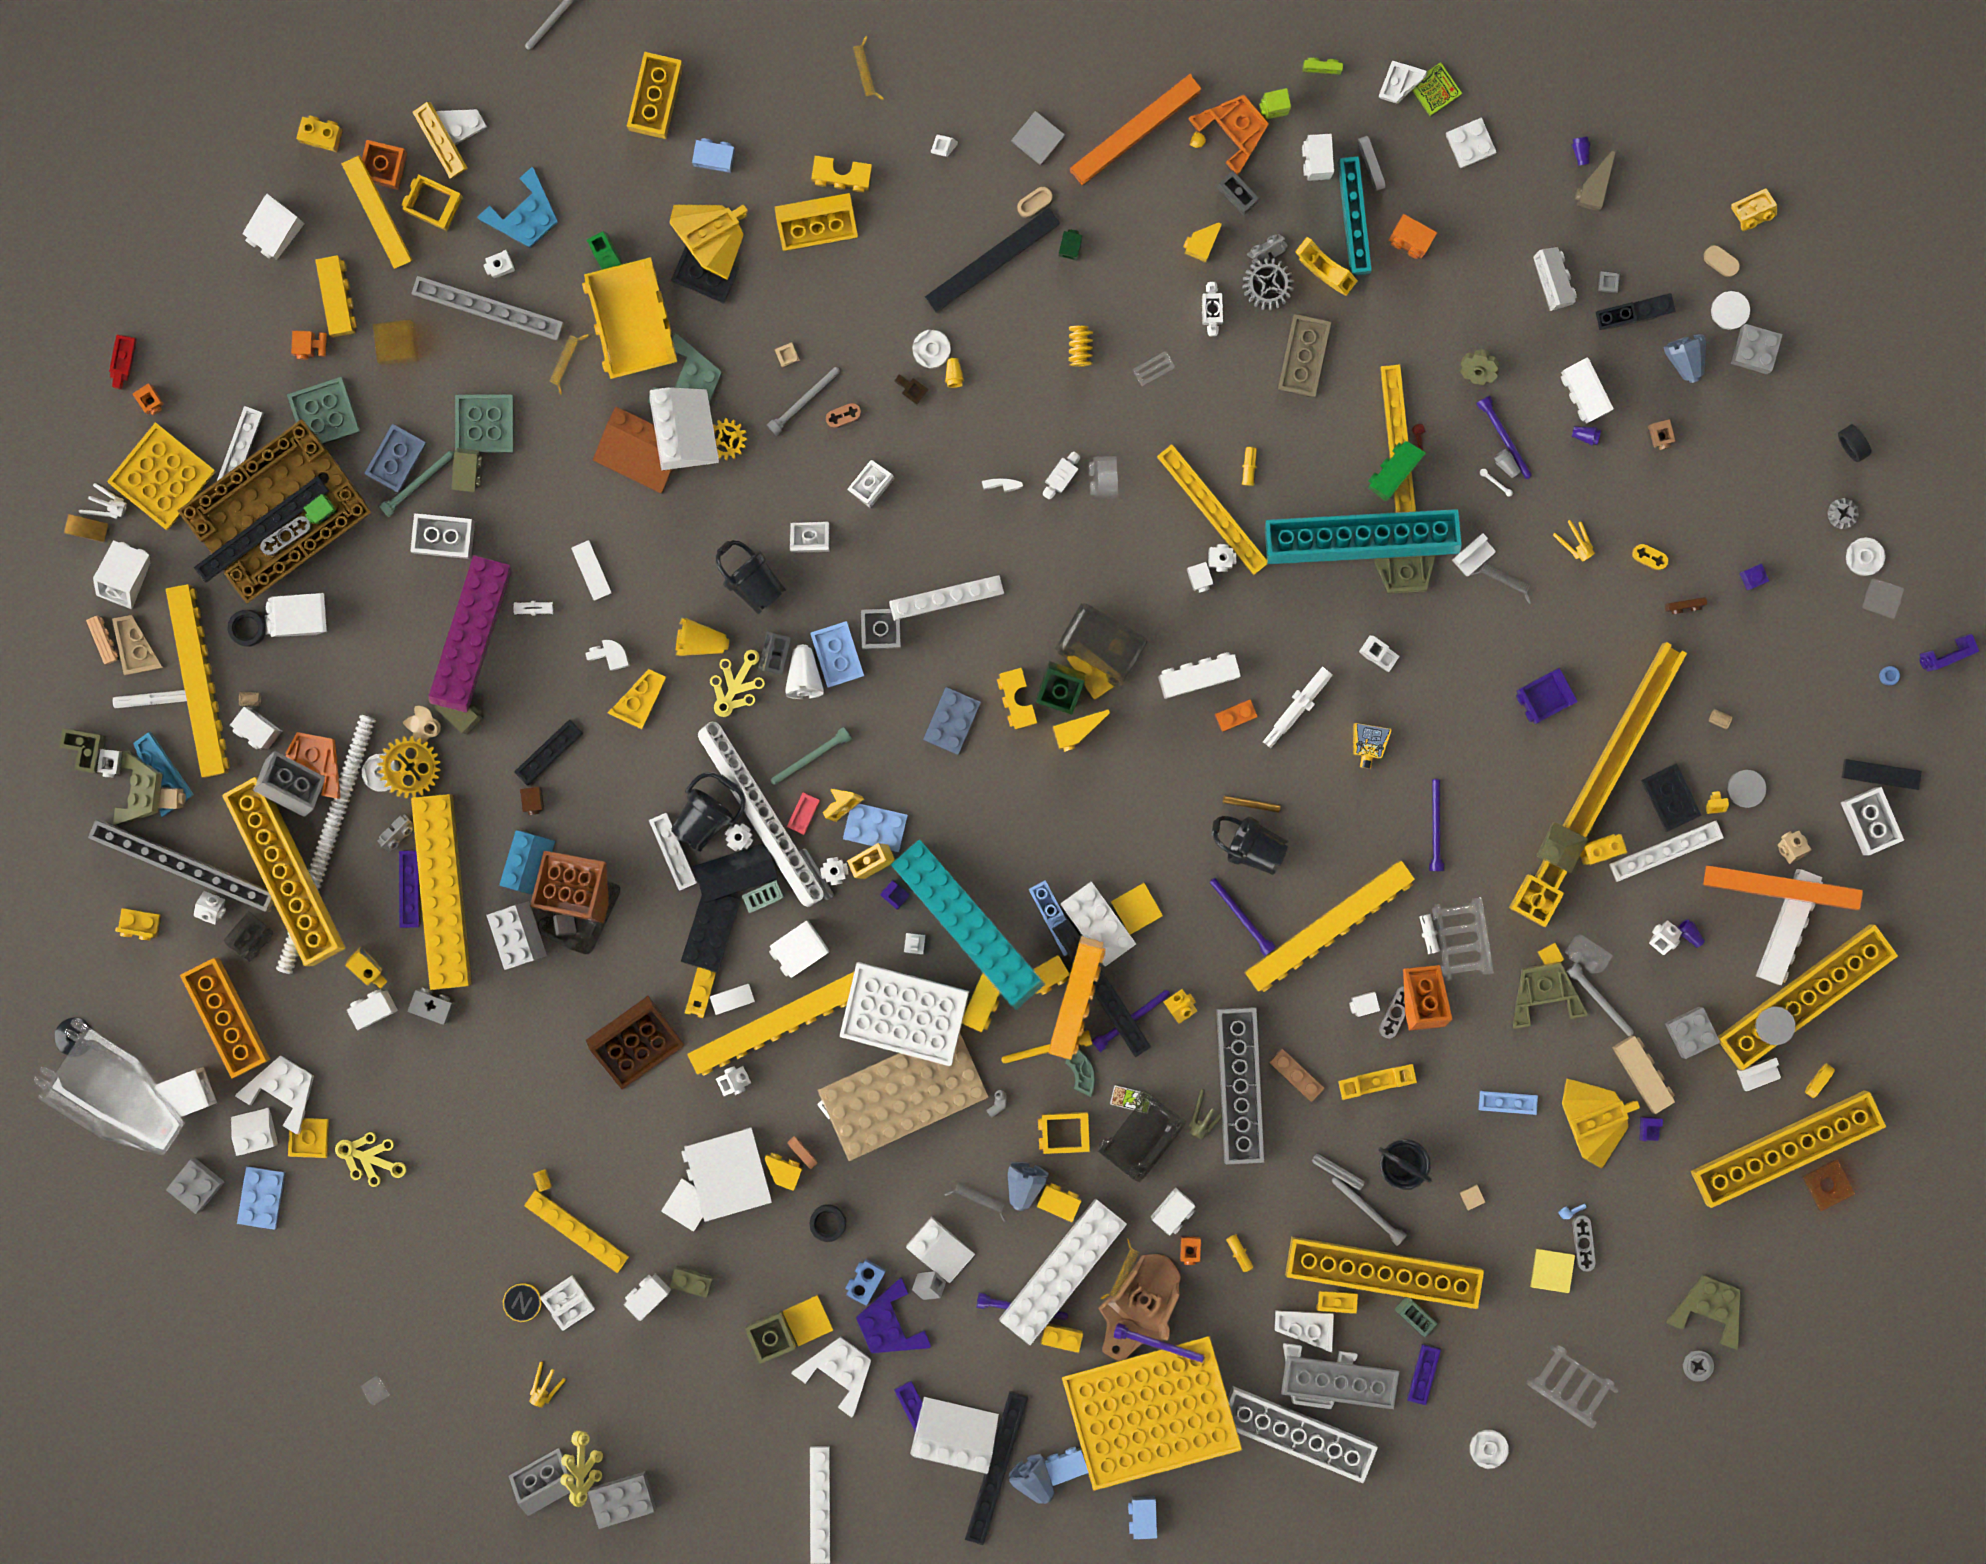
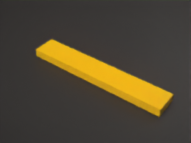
M358 155L341 163L394 269L412 261L361 156Z

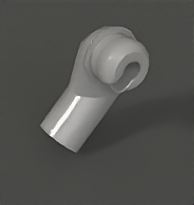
M1002 1090L995 1092L994 1105L986 1110L991 1118L1006 1108L1007 1095Z

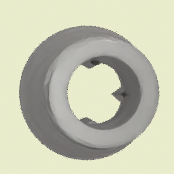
M1503 449L1494 457L1495 464L1510 475L1511 478L1520 473L1521 470L1510 451L1508 452L1506 449Z

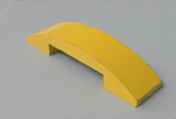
M1413 1064L1346 1078L1338 1081L1342 1100L1363 1094L1414 1084L1417 1081Z

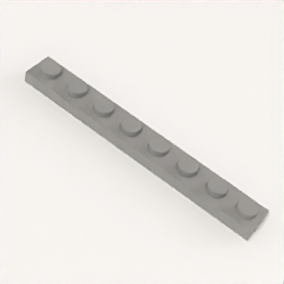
M417 276L411 293L414 296L556 341L559 340L564 325L562 321Z

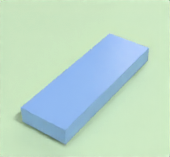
M1480 1091L1478 1110L1537 1115L1538 1095Z

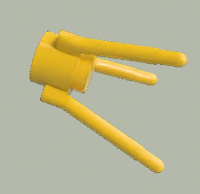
M1569 520L1568 523L1580 543L1575 547L1577 551L1557 533H1554L1553 536L1576 559L1580 557L1582 561H1585L1595 554L1593 551L1594 547L1588 538L1583 523L1579 522V526L1585 542L1572 521Z
M542 1361L539 1363L534 1385L530 1392L532 1396L529 1400L530 1403L540 1408H543L545 1403L549 1404L551 1398L566 1381L563 1378L548 1395L546 1388L554 1374L552 1369L542 1388L537 1389L543 1367Z

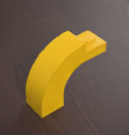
M1306 237L1295 252L1300 257L1299 260L1314 275L1345 296L1358 282L1349 270L1327 257L1314 241Z

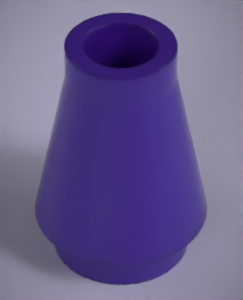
M1588 137L1573 139V144L1571 145L1578 165L1590 164V141H1588Z
M1574 426L1572 437L1592 446L1593 444L1598 445L1601 430L1597 429V427Z
M1687 919L1677 927L1682 932L1680 936L1692 943L1696 948L1705 942L1693 921Z

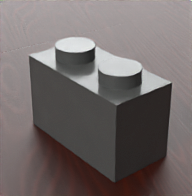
M1234 171L1230 172L1218 184L1217 188L1243 216L1259 200Z

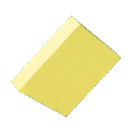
M1536 1249L1530 1287L1569 1293L1575 1255Z

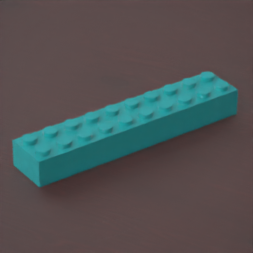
M1458 509L1266 520L1267 564L1459 554L1462 546Z
M920 839L890 864L1016 1010L1045 985L1041 978Z

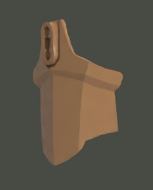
M1142 1255L1114 1297H1109L1099 1307L1100 1312L1107 1321L1102 1351L1117 1361L1127 1359L1135 1349L1143 1344L1129 1338H1122V1340L1114 1338V1331L1118 1323L1126 1325L1130 1331L1160 1341H1167L1169 1338L1170 1330L1167 1322L1180 1295L1179 1282L1181 1276L1174 1263L1166 1255ZM1113 1346H1119V1351L1114 1352L1112 1350Z

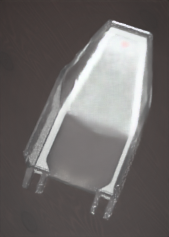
M72 1020L71 1025L81 1033L78 1035L68 1029L64 1032L66 1036L76 1043L56 1074L46 1067H41L40 1072L52 1080L48 1083L42 1077L36 1076L34 1078V1082L43 1089L38 1099L105 1141L118 1142L124 1146L137 1147L140 1150L163 1156L185 1124L135 1056L87 1027L84 1023Z

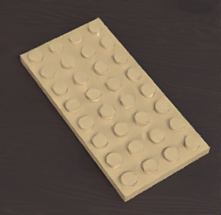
M959 1033L951 1066L898 1053L818 1090L848 1161L988 1098L961 1033Z

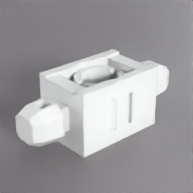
M1208 282L1206 285V292L1208 294L1202 295L1203 325H1209L1207 332L1211 337L1218 335L1219 326L1217 325H1222L1223 304L1222 293H1216L1218 292L1216 282ZM1211 301H1214L1213 305L1218 310L1214 313V317H1211L1212 313H1209L1207 310Z
M1072 452L1067 457L1068 460L1062 458L1045 481L1049 487L1045 488L1043 496L1048 500L1056 494L1055 491L1061 493L1078 470L1074 464L1077 465L1080 455L1076 452Z

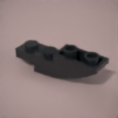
M1672 293L1603 309L1595 313L1599 330H1606L1655 319L1659 316L1675 313L1676 310Z

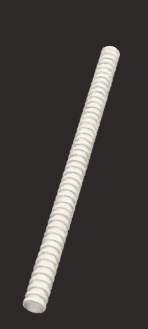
M365 715L359 716L361 719L357 722L359 725L355 728L357 731L353 734L355 737L352 738L351 749H348L349 755H346L347 761H344L345 767H342L343 772L340 773L342 775L339 778L341 797L340 799L334 798L331 801L332 806H329L330 812H327L328 818H325L326 824H323L324 829L321 830L323 833L319 836L321 840L317 842L319 846H316L317 852H314L315 858H312L313 863L310 864L311 869L308 870L317 890L321 888L322 877H325L324 871H327L326 865H329L328 859H331L330 854L333 853L331 850L335 847L333 844L337 841L335 838L339 835L337 832L340 831L339 826L342 825L341 819L343 820V814H346L344 810L348 808L346 804L350 802L348 798L352 795L350 792L353 791L354 780H357L356 774H359L358 768H361L360 762H363L361 759L365 756L363 753L367 750L365 747L369 744L367 741L370 740L371 729H374L373 723H376L374 718ZM288 932L289 936L285 939L287 942L283 945L285 948L282 949L283 954L280 955L281 960H278L279 966H276V969L283 973L292 974V968H295L294 962L297 961L295 958L299 954Z

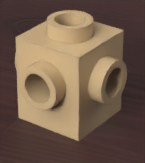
M1790 831L1781 837L1782 840L1777 845L1781 855L1786 858L1789 864L1805 857L1811 851L1806 837L1800 831L1793 834Z

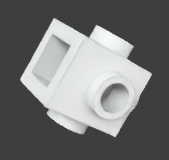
M1217 544V548H1209L1208 568H1216V572H1228V569L1232 568V564L1236 565V553H1233V548H1229V545ZM1224 556L1225 561L1220 560L1219 557Z
M743 823L741 825H731L725 833L727 836L725 840L728 841L727 846L734 851L738 849L742 851L744 848L748 849L753 842V839H751L753 834L750 833L751 829ZM738 833L742 835L740 841L735 839V835Z
M838 857L828 858L827 863H823V867L820 868L822 879H826V882H831V885L842 884V879H846V875L849 874L847 863H843V860H838ZM831 868H837L838 873L832 875L830 872Z
M204 891L196 902L194 916L215 925L218 919H222L226 912V908H224L225 899Z
M1667 920L1664 924H1658L1653 929L1652 933L1654 935L1649 944L1665 955L1670 949H1675L1680 943L1679 937L1682 932Z
M735 1066L724 1070V1075L716 1078L724 1096L733 1092L737 1095L745 1091V1086L751 1084L743 1066L737 1069Z

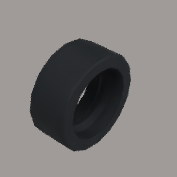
M1851 424L1838 432V438L1842 447L1854 461L1860 462L1872 454L1867 439L1855 425Z
M238 611L231 616L228 622L227 631L229 637L241 646L251 647L257 645L266 634L265 621L260 614L254 611ZM251 617L257 622L258 631L253 638L242 639L237 635L236 624L241 618Z
M822 1205L815 1209L810 1217V1231L820 1241H835L841 1237L845 1230V1215L841 1209L834 1205ZM831 1212L837 1216L839 1227L836 1232L827 1235L818 1230L816 1222L820 1214Z

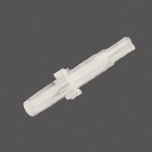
M1322 666L1302 692L1297 690L1292 698L1295 700L1263 741L1269 748H1272L1281 735L1288 731L1305 709L1308 711L1312 709L1315 705L1312 700L1333 676L1328 670Z

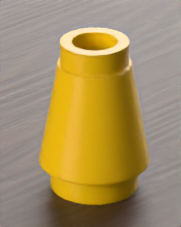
M948 359L945 379L949 388L963 386L964 377L959 359Z

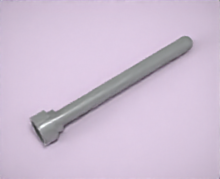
M564 0L526 43V49L531 50L574 0Z
M834 367L779 419L771 420L767 427L776 436L782 432L783 425L840 373V369Z
M1577 962L1573 963L1565 971L1570 978L1573 977L1574 980L1577 979L1628 1036H1632L1634 1034L1632 1028L1582 974V967Z
M1333 1177L1332 1183L1388 1232L1391 1241L1396 1246L1405 1239L1407 1234L1403 1230L1393 1228L1343 1181Z

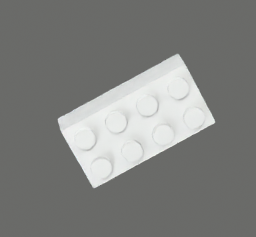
M1227 652L1218 655L1216 660H1211V657L1198 661V665L1194 666L1192 663L1184 664L1177 671H1174V668L1163 670L1162 675L1158 678L1164 699L1238 679L1241 675L1235 654L1230 655Z
M1091 881L1060 903L1083 937L1103 942V948L1106 949L1103 960L1104 966H1107L1136 945Z

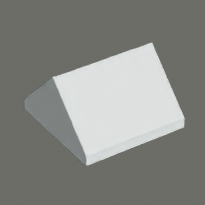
M870 460L847 490L871 508L894 480V476Z
M829 522L791 523V553L830 552Z

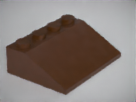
M649 996L586 1039L591 1053L621 1089L627 1087L684 1046V1043Z

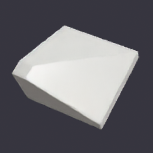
M937 135L931 153L948 157L958 142L951 137Z

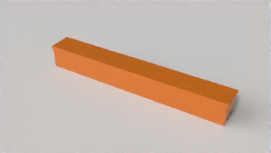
M1191 73L1070 167V173L1076 177L1082 186L1201 93V87L1193 79Z
M1707 865L1703 885L1708 887L1852 910H1860L1863 890Z

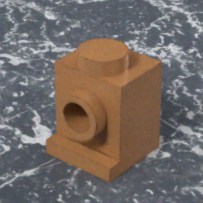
M1670 419L1648 426L1654 448L1659 447L1660 450L1670 448V444L1676 442ZM1659 433H1662L1664 435L1663 440L1659 439Z

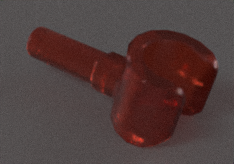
M1419 423L1412 428V432L1417 439L1418 448L1423 450L1421 434L1426 431L1423 424Z

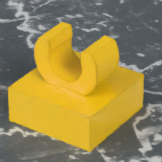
M1720 791L1712 792L1711 800H1708L1706 805L1707 814L1726 812L1729 806L1728 798L1721 799Z

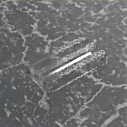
M1167 351L1134 368L1133 372L1140 385L1144 386L1175 369V366ZM1165 357L1166 360L1141 374L1138 373V371ZM1167 363L1169 364V367L1165 368L1164 370L1158 372L1157 374L1149 377L1144 381L1142 380V377L1166 365Z

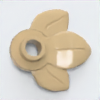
M415 706V715L403 721L407 729L413 732L414 742L421 738V743H424L429 737H435L441 731L439 721L434 719L431 711L423 706ZM429 724L434 725L435 729L431 730Z

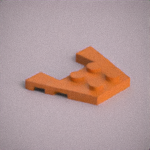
M1245 95L1193 115L1188 119L1199 133L1215 120L1240 150L1227 160L1226 164L1236 175H1239L1269 125Z
M297 732L285 753L287 754L286 757L325 776L321 796L340 799L335 739Z

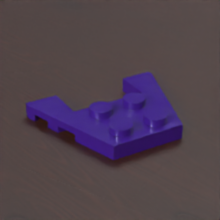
M902 1277L856 1317L871 1353L931 1347L925 1330L908 1338L905 1337L892 1307L891 1301L908 1294Z

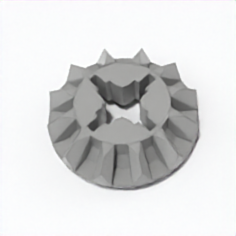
M1846 498L1837 499L1829 506L1828 519L1833 526L1839 529H1847L1857 522L1859 516L1858 506L1852 500ZM1848 507L1846 513L1849 517L1845 516L1840 519L1841 513L1839 510H1844Z
M1700 1350L1691 1351L1690 1354L1685 1356L1684 1363L1682 1364L1684 1373L1693 1381L1708 1379L1714 1370V1362L1711 1356ZM1702 1360L1701 1366H1703L1705 1370L1697 1369L1694 1371L1695 1366L1693 1365L1692 1361L1698 1363Z

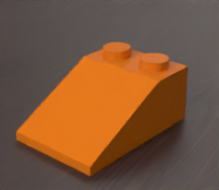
M1440 965L1404 969L1405 1014L1409 1031L1445 1027L1453 1019Z

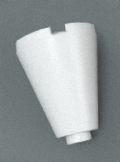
M797 645V648L793 649L785 689L786 696L792 699H803V696H809V699L820 697L823 695L824 689L813 651L808 645Z

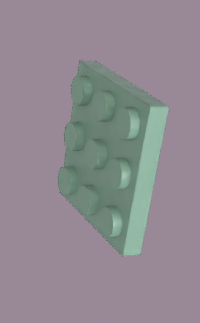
M343 377L287 394L296 423L302 419L322 444L360 432Z
M455 395V450L461 448L479 450L480 453H514V395Z

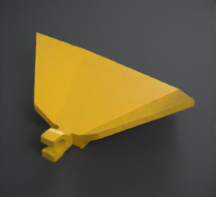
M744 204L733 211L729 207L725 208L722 205H673L670 224L703 268L728 280L744 235L738 220L747 217V208Z
M1566 1079L1562 1106L1582 1158L1599 1168H1603L1628 1129L1629 1117L1627 1113L1640 1108L1638 1101H1631L1624 1105L1623 1101L1619 1099L1614 1091Z

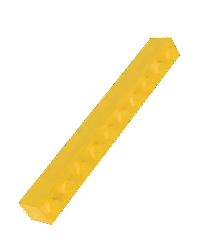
M189 584L166 588L201 777L206 778L227 774L230 763L228 757L225 758L224 753L226 742L221 737L220 731H223L221 720H218L217 712H219L218 702L214 701L213 696L216 691L214 683L210 680L212 669L206 659L208 648L203 643L202 637H205L204 628L199 623L201 612L199 607H196L197 592Z
M1398 861L1244 973L1258 992L1260 990L1265 992L1273 986L1271 982L1276 979L1282 980L1288 975L1287 971L1292 967L1295 970L1304 964L1302 960L1306 957L1312 958L1317 955L1320 947L1331 945L1335 941L1334 937L1338 934L1343 936L1351 930L1349 926L1354 923L1358 925L1366 919V914L1370 911L1373 914L1381 909L1380 904L1386 900L1390 902L1397 897L1396 893L1401 889L1403 891L1409 889L1413 885L1411 882L1415 880L1404 863Z
M854 972L688 1053L687 1055L697 1075L702 1073L704 1076L712 1072V1067L718 1064L720 1067L731 1063L730 1058L736 1056L739 1059L748 1054L747 1050L751 1048L757 1050L765 1046L764 1042L769 1039L772 1042L782 1037L781 1033L788 1030L790 1034L800 1029L798 1025L804 1022L808 1025L817 1020L816 1016L820 1014L826 1016L834 1012L833 1008L838 1005L841 1008L847 1006Z

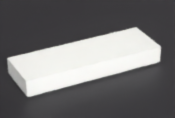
M588 540L572 547L571 549L593 600L596 601L612 594L590 541Z

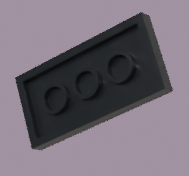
M701 896L681 958L682 963L718 973L741 901L740 899L725 896L704 903Z

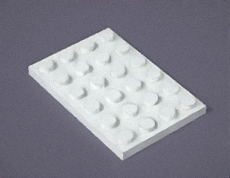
M857 962L840 1037L951 1066L969 991Z

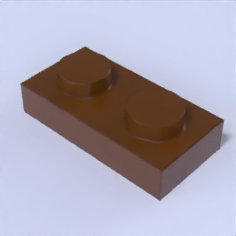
M1703 597L1665 604L1666 612L1672 611V615L1684 613L1683 609L1688 608L1691 609V612L1703 610L1702 606L1707 605V599Z

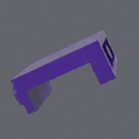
M1969 634L1956 638L1955 642L1959 650L1936 659L1933 650L1921 653L1919 661L1922 668L1926 669V671L1937 670L1980 652L1973 635Z
M1560 668L1516 690L1518 702L1520 705L1524 704L1527 710L1525 712L1529 722L1533 721L1534 724L1578 702Z

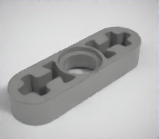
M1369 137L1359 138L1358 145L1375 191L1386 188Z
M297 517L261 542L262 552L268 556L276 555L308 534L312 529V523L306 517ZM300 521H302L303 523L307 522V524L305 525V530L298 529L296 531L298 533L297 536L292 529H290V527L292 526L294 529L298 528L300 526ZM284 531L291 533V539L287 542L281 539V534ZM277 536V539L282 544V546H279V544H275L273 546L274 550L272 552L270 550H266V548L268 547L267 543H275L276 540L274 538Z
M1404 986L1396 990L1379 1027L1380 1034L1385 1038L1390 1039L1397 1034L1406 1015L1405 1008L1395 1003L1396 999L1400 1002L1402 996L1399 994L1401 991L1404 992ZM1394 1007H1399L1402 1010V1014L1398 1018H1394L1391 1015V1010ZM1387 1018L1398 1021L1397 1025L1393 1023L1391 1026L1393 1032L1386 1035V1031L1383 1028L1384 1026L1388 1027L1390 1024Z
M1578 1215L1572 1222L1576 1261L1581 1270L1588 1272L1593 1270L1596 1264L1592 1226L1588 1217ZM1580 1219L1587 1222V1225H1584L1583 1228L1585 1233L1588 1232V1235L1577 1234L1578 1232L1582 1233L1581 1227L1577 1226V1223H1580ZM1582 1238L1589 1240V1246L1585 1249L1579 1246V1241ZM1590 1251V1254L1586 1253L1591 1263L1585 1268V1265L1581 1264L1585 1260L1584 1255H1580V1252Z

